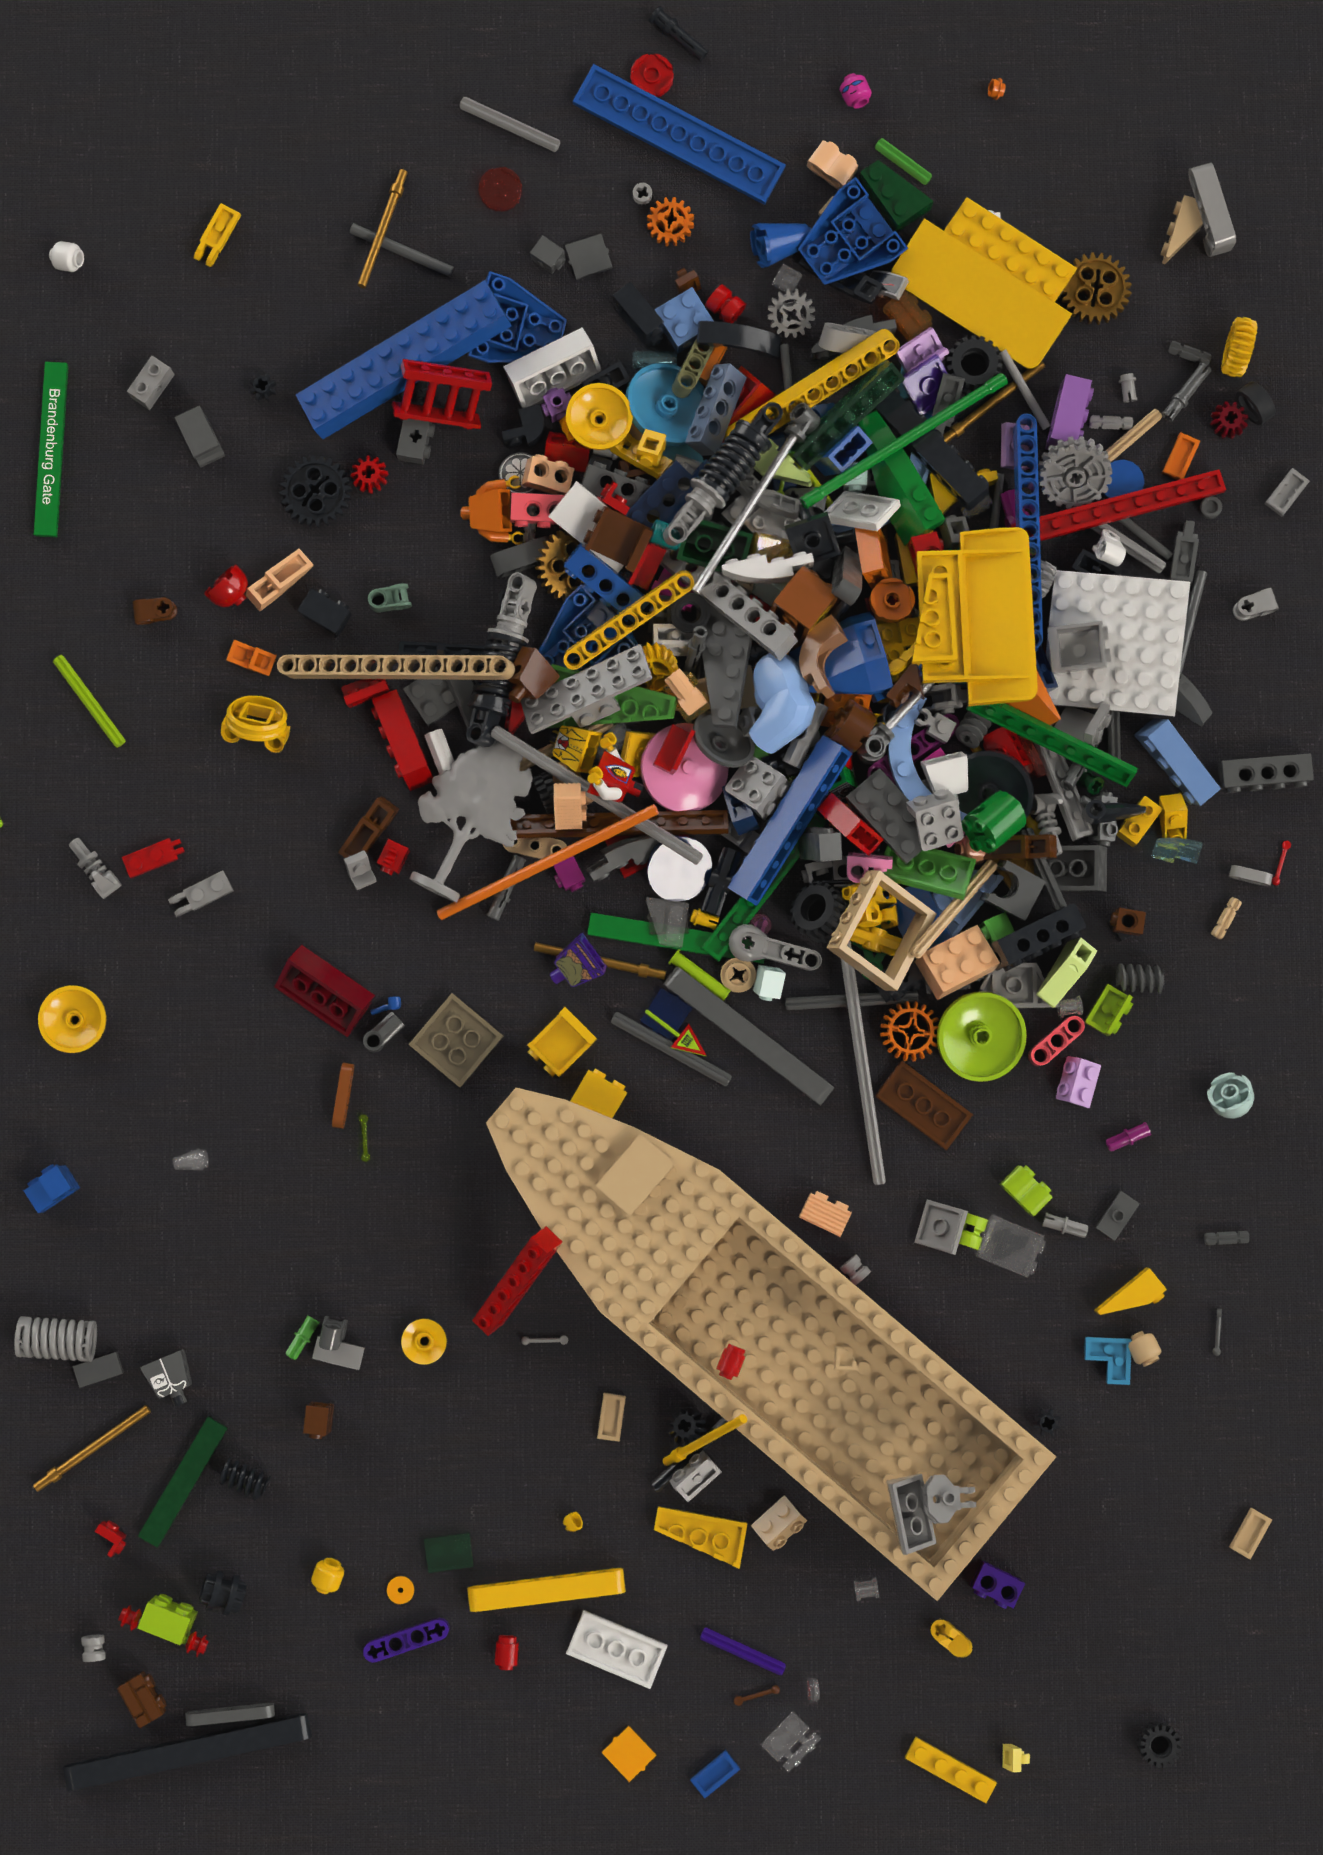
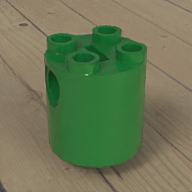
M998 791L966 815L961 822L963 831L970 840V847L976 852L981 850L991 853L1024 828L1026 825V815L1021 803L1007 792Z

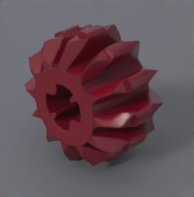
M1225 401L1223 406L1217 405L1215 408L1216 412H1212L1210 415L1214 419L1210 422V426H1217L1214 434H1217L1219 431L1222 432L1221 438L1223 439L1227 434L1230 439H1234L1235 434L1240 436L1243 433L1242 429L1248 426L1245 422L1248 415L1242 414L1245 408H1236L1237 402L1230 406L1228 401Z

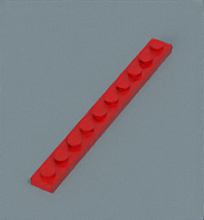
M1220 469L1040 516V541L1224 493L1226 487ZM1016 523L1011 524L1009 528L1016 527ZM1025 530L1029 537L1033 536L1029 530Z

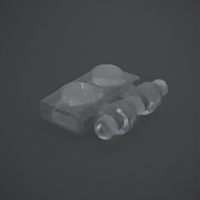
M792 1711L761 1743V1746L777 1762L785 1756L788 1760L782 1766L786 1771L790 1772L794 1766H799L801 1759L809 1751L812 1752L816 1748L815 1744L821 1738L815 1732L807 1738L804 1734L810 1729L809 1726ZM798 1741L803 1744L795 1753L790 1751Z

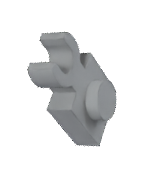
M920 709L919 712L925 716V720L922 721L917 718L914 720V723L918 726L928 727L925 732L926 734L943 744L947 743L957 723L940 713H935L932 716L928 709Z

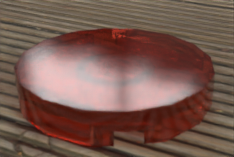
M506 167L492 168L481 177L479 195L482 202L489 209L507 211L519 203L522 196V184L519 176L513 170Z

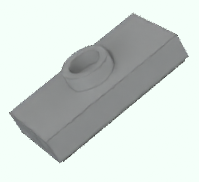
M1291 468L1264 504L1282 517L1310 481Z

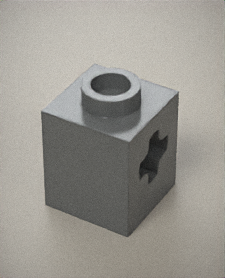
M543 235L530 252L531 260L551 274L556 269L560 270L566 260L564 249Z

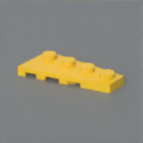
M929 574L912 664L957 662L952 574Z
M658 1506L654 1526L655 1531L740 1569L747 1522Z

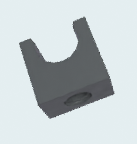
M200 406L175 417L186 443L200 467L225 457L209 420Z
M999 860L997 868L1008 874L1011 879L1010 890L1003 897H998L994 893L983 892L980 900L1002 912H1006V914L1017 920L1026 921L1046 881L1008 860Z

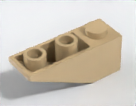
M1184 195L1181 202L1177 201L1173 214L1176 215L1175 222H1170L1167 235H1170L1168 243L1164 242L1161 255L1164 256L1162 264H1166L1203 225L1196 199Z

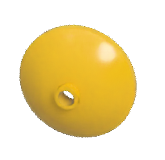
M604 383L586 385L579 389L568 403L566 410L568 430L572 437L584 447L593 450L613 448L626 438L631 429L633 416L629 406L630 402L619 389L612 385ZM601 417L603 422L598 424L595 422V418Z
M74 985L64 986L50 993L43 1001L38 1014L39 1030L45 1041L53 1048L66 1053L82 1052L91 1048L101 1038L106 1026V1011L99 997L89 989ZM74 1016H78L79 1022L77 1024H73L72 1018Z

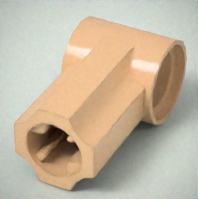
M680 668L664 680L678 698L677 701L689 716L707 703L699 689L691 684Z

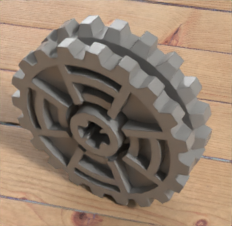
M1072 436L1068 437V440L1065 442L1062 439L1058 440V445L1056 446L1050 445L1048 447L1049 452L1042 454L1044 461H1040L1038 464L1040 469L1038 471L1040 486H1042L1043 494H1048L1047 499L1050 502L1055 500L1057 506L1060 507L1064 504L1067 509H1071L1072 506L1078 507L1083 504L1092 503L1094 499L1099 501L1102 498L1101 493H1107V484L1112 482V477L1110 476L1112 475L1111 462L1108 459L1109 455L1107 451H1103L1101 444L1095 445V441L1091 438L1085 441L1083 436H1079L1078 440H1074Z

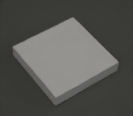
M927 1199L914 1243L956 1255L968 1211Z

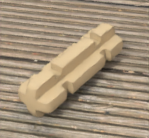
M1234 897L1229 899L1228 907L1224 908L1217 921L1218 925L1211 932L1214 937L1218 939L1224 937L1225 930L1229 928L1236 915L1235 911L1239 910L1242 904L1240 900Z

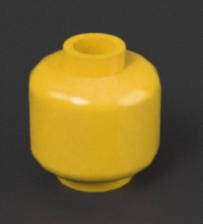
M325 1558L316 1564L311 1582L319 1593L328 1594L339 1589L344 1576V1569L341 1563L333 1558Z

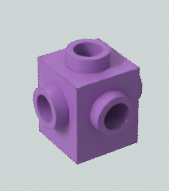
M552 388L543 396L541 407L546 417L549 416L553 423L559 422L566 415L567 406L572 397L570 393L565 394L563 388ZM558 401H561V403H560L559 405H555V404H554V403H556V402H558Z

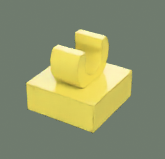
M1003 1744L1002 1767L1011 1772H1021V1764L1030 1763V1754H1024L1022 1748L1013 1744Z

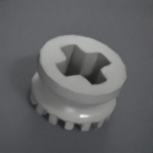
M646 183L637 184L633 189L634 201L641 205H646L651 201V187ZM645 189L647 197L642 196V198H639L637 191Z

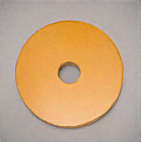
M405 1576L393 1578L387 1586L389 1599L396 1604H404L410 1601L414 1595L413 1582ZM398 1588H403V1592H399Z

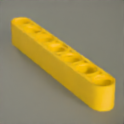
M687 570L677 572L572 645L564 654L565 666L571 670L582 667L684 596L694 586L693 575ZM681 576H687L691 582L688 586L682 587L678 584V579ZM663 589H669L672 593V596L667 600L659 596L660 591ZM642 603H652L653 610L647 613L643 612L641 609ZM625 615H632L635 618V622L632 625H626L622 619ZM606 628H614L617 632L616 636L613 638L606 637L604 634ZM590 640L598 643V648L594 651L588 650L586 647V643ZM576 653L579 655L580 661L571 663L568 660V655Z
M613 1568L468 1587L467 1592L470 1612L616 1595L625 1593L626 1589L623 1568Z

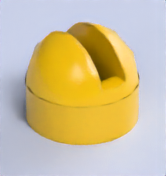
M577 1512L570 1513L564 1517L563 1525H566L565 1529L570 1532L580 1530L583 1526L582 1518Z

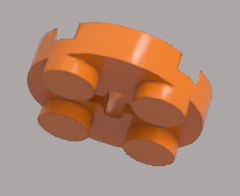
M886 578L873 588L869 604L877 620L887 623H898L909 617L915 604V595L911 587L909 586L908 588L903 583L904 581L897 578ZM889 596H893L898 602L895 605H890L886 600L889 599Z

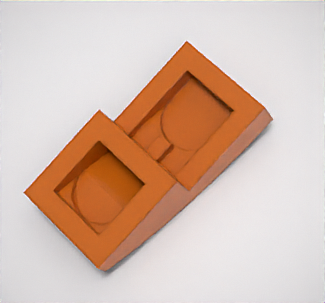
M233 640L226 661L269 676L277 655Z

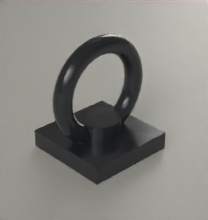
M800 504L799 512L802 520L784 526L793 554L799 552L812 553L814 563L840 555L841 552L828 512L811 516L809 508L806 509Z

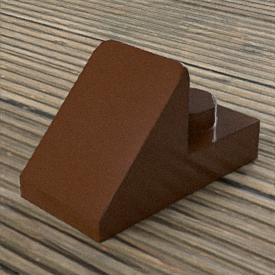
M911 663L886 695L889 704L896 709L900 704L906 702L909 692L924 700L921 673L917 664Z

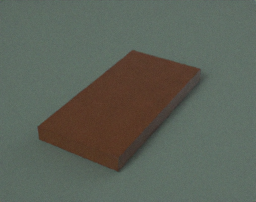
M902 1060L875 1094L877 1099L946 1151L973 1116L971 1112Z

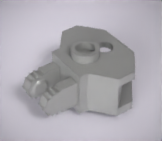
M952 682L938 683V685L932 686L924 694L925 696H932V706L925 707L931 714L940 712L942 715L954 714L956 709L968 703L967 689L961 690V685H956Z
M945 1475L930 1476L922 1487L923 1511L933 1524L948 1523L956 1510L976 1507V1502L973 1501L960 1503V1493L972 1494L975 1492V1487L959 1488V1486H954Z

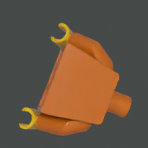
M516 475L511 476L507 481L500 479L486 482L476 491V495L469 497V506L461 508L462 519L470 520V527L478 529L479 534L489 541L504 543L512 541L515 545L523 543L514 540V536L516 534L523 535L522 532L516 531L513 534H509V532H512V523H510L511 499L510 489H506V487H510L512 490H518L521 485H511L512 480L519 479Z

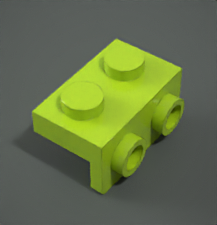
M1106 984L1084 1023L1106 1036H1110L1112 1033L1116 1034L1122 1024L1119 1020L1123 1013L1127 1015L1133 1006V1003H1131L1133 997Z

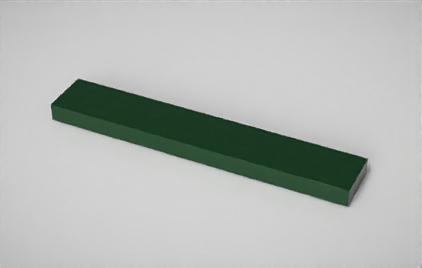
M210 1416L207 1417L138 1537L157 1548L159 1547L226 1433L227 1426Z

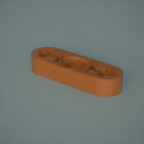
M342 1063L332 1119V1127L344 1129L354 1064Z

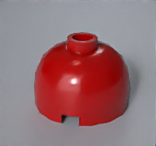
M234 564V566L228 568L214 581L213 588L209 587L204 593L216 606L229 607L233 604L238 606L246 599L244 593L248 588V580L239 566Z

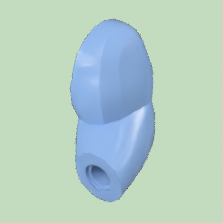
M770 653L764 655L756 663L753 673L754 696L762 712L750 728L749 735L760 749L770 754L775 753L801 735L812 724L816 708L808 689V683L802 677L799 664L787 654L781 661Z

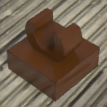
M682 268L676 272L679 276L675 280L679 295L693 287L695 292L701 289L698 275L694 270L687 273L685 268Z

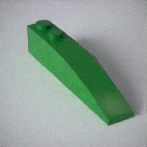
M877 410L857 421L858 426L873 442L866 449L867 456H870L896 439ZM903 448L871 468L879 496L900 500L901 507L889 518V521L904 546L908 544L911 537L927 534L943 525L945 521L944 515Z

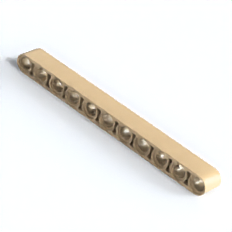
M283 655L277 662L279 672L293 679L507 680L515 673L514 664L500 655ZM293 662V668L288 671V665ZM314 662V668L308 671L309 665ZM335 662V668L329 672V666ZM356 662V668L350 672V666ZM377 662L376 670L371 672V666ZM398 663V669L392 672V666ZM420 663L419 669L413 672L414 665ZM441 663L440 670L435 672L436 664ZM462 663L461 671L456 672V666ZM484 663V669L481 672H477L478 665ZM502 663H506L505 670L499 673V666Z

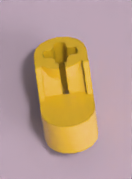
M940 1619L933 1622L931 1634L942 1646L956 1657L964 1658L970 1655L972 1643L962 1632L946 1620Z

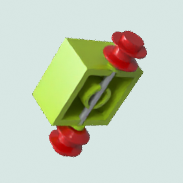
M160 1594L159 1596L155 1595L147 1603L143 1615L140 1608L136 1612L132 1611L131 1605L128 1608L122 1609L118 1621H121V1627L128 1624L130 1625V1631L137 1628L178 1645L186 1644V1653L194 1650L196 1651V1657L200 1653H205L209 1641L205 1640L207 1635L200 1638L197 1637V1631L189 1636L198 1611L193 1610L194 1607L184 1602L177 1604L172 1602L173 1598Z

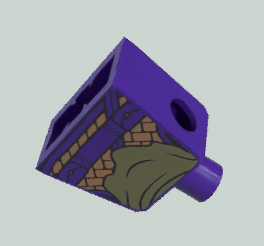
M581 933L556 956L554 963L557 969L550 972V977L555 984L566 979L570 986L575 987L602 976L606 971L607 965L585 935Z

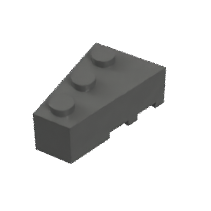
M806 827V832H803L799 838L800 859L813 861L842 860L841 832L838 829Z

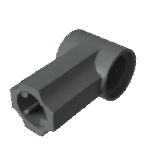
M391 1011L378 1025L365 1034L363 1044L368 1051L373 1053L379 1052L405 1025ZM371 1036L379 1037L380 1043L377 1047L368 1046L367 1042Z

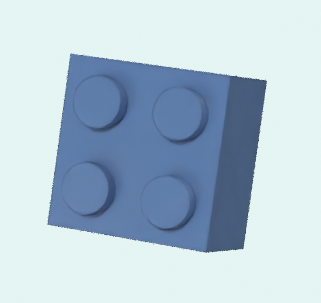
M693 287L655 309V312L664 321V333L677 354L693 345L697 339L699 321H713Z

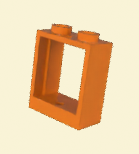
M855 528L862 574L873 590L881 580L893 578L887 539L881 529L872 531Z

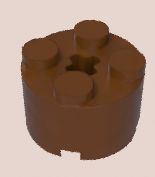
M849 699L844 708L840 707L834 715L836 722L828 728L825 735L854 753L863 744L860 741L864 736L868 737L877 717L864 706Z

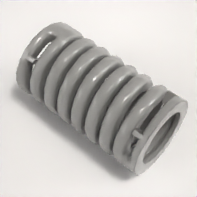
M21 1316L15 1332L16 1357L32 1358L35 1356L38 1359L43 1357L45 1359L53 1358L58 1360L61 1358L62 1360L70 1359L71 1361L78 1359L83 1362H92L96 1350L97 1324L96 1321L80 1320L77 1325L76 1321L72 1319L69 1323L66 1319H62L59 1323L57 1318L52 1319V1321L49 1318H44L42 1321L40 1317H36L33 1321L32 1317Z

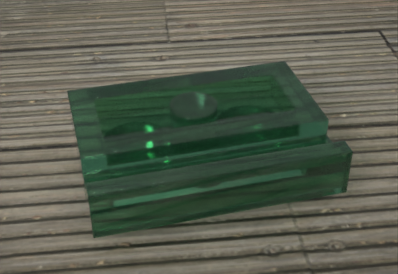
M470 1532L424 1539L428 1573L474 1566Z

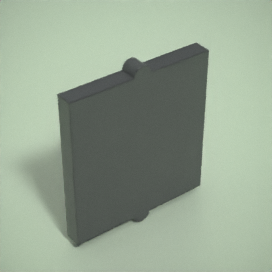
M602 234L565 245L569 257L568 263L572 266L576 280L613 268L608 255L609 249L605 246Z

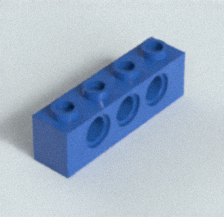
M582 543L578 545L564 562L565 572L573 579L578 577L584 582L582 586L590 593L595 591L601 596L599 600L609 608L611 605L618 610L617 614L645 595L634 585L628 584L622 575L617 573L593 552L585 550V546ZM585 565H592L595 572L592 575H585L582 572V568ZM608 579L612 582V586L609 589H602L599 585L600 581ZM621 593L629 596L628 602L624 604L619 603L616 598ZM650 602L642 603V611L648 606ZM625 615L623 617V620L626 622L628 619L631 622L635 621L632 615Z

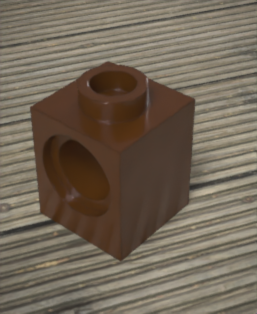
M1125 908L1116 909L1115 913L1112 912L1110 926H1113L1112 932L1135 936L1143 935L1146 912ZM1123 916H1129L1132 919L1131 927L1128 928L1122 924Z

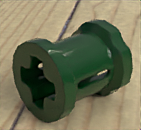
M1085 768L1076 785L1086 788L1087 792L1091 795H1096L1103 788L1104 780L1100 776L1093 775L1090 769Z

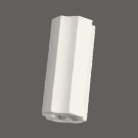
M437 729L424 735L439 774L450 770L454 759L443 730Z

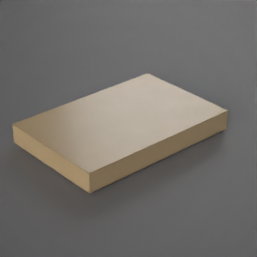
M640 1133L595 1186L631 1216L676 1163Z

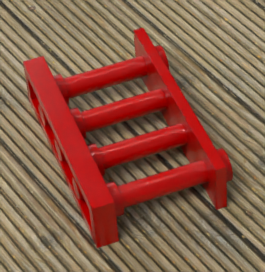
M402 359V375L407 381L402 402H392L394 417L403 420L414 419L455 425L466 429L481 428L479 414L475 412L480 392L491 390L490 372ZM418 380L429 382L423 406L410 404L415 382ZM438 384L451 385L445 409L432 407ZM461 387L472 388L466 412L454 410L458 391Z

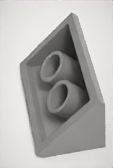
M922 1474L887 1480L902 1554L908 1555L937 1544L932 1521L923 1511L922 1487L924 1486Z

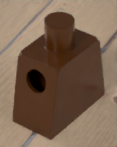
M522 646L513 662L515 673L508 679L514 686L508 697L516 703H519L523 697L536 700L559 679L560 675L536 648Z

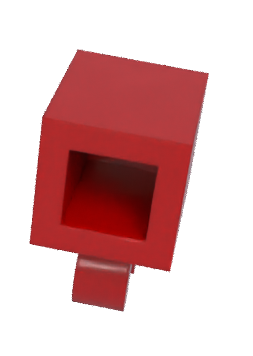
M388 839L377 861V864L381 866L380 870L391 876L393 872L399 874L410 853V849Z

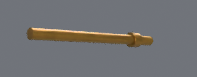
M404 169L399 170L395 183L391 185L389 200L357 284L360 288H366L398 198L402 197L403 185L408 174Z
M1041 361L1036 368L1026 370L1021 374L1024 381L1027 382L1045 368V365ZM1013 380L962 421L956 422L949 427L950 430L943 435L944 441L948 443L954 437L958 438L965 432L964 429L1018 389L1015 381Z
M537 942L534 946V951L555 956L564 949ZM601 957L609 968L636 973L639 977L647 978V976L665 980L666 971L650 968L647 964L641 963L637 965Z
M147 1405L143 1406L57 1468L54 1466L47 1471L46 1476L33 1484L35 1490L39 1492L51 1482L55 1483L60 1480L62 1475L148 1415L151 1412Z

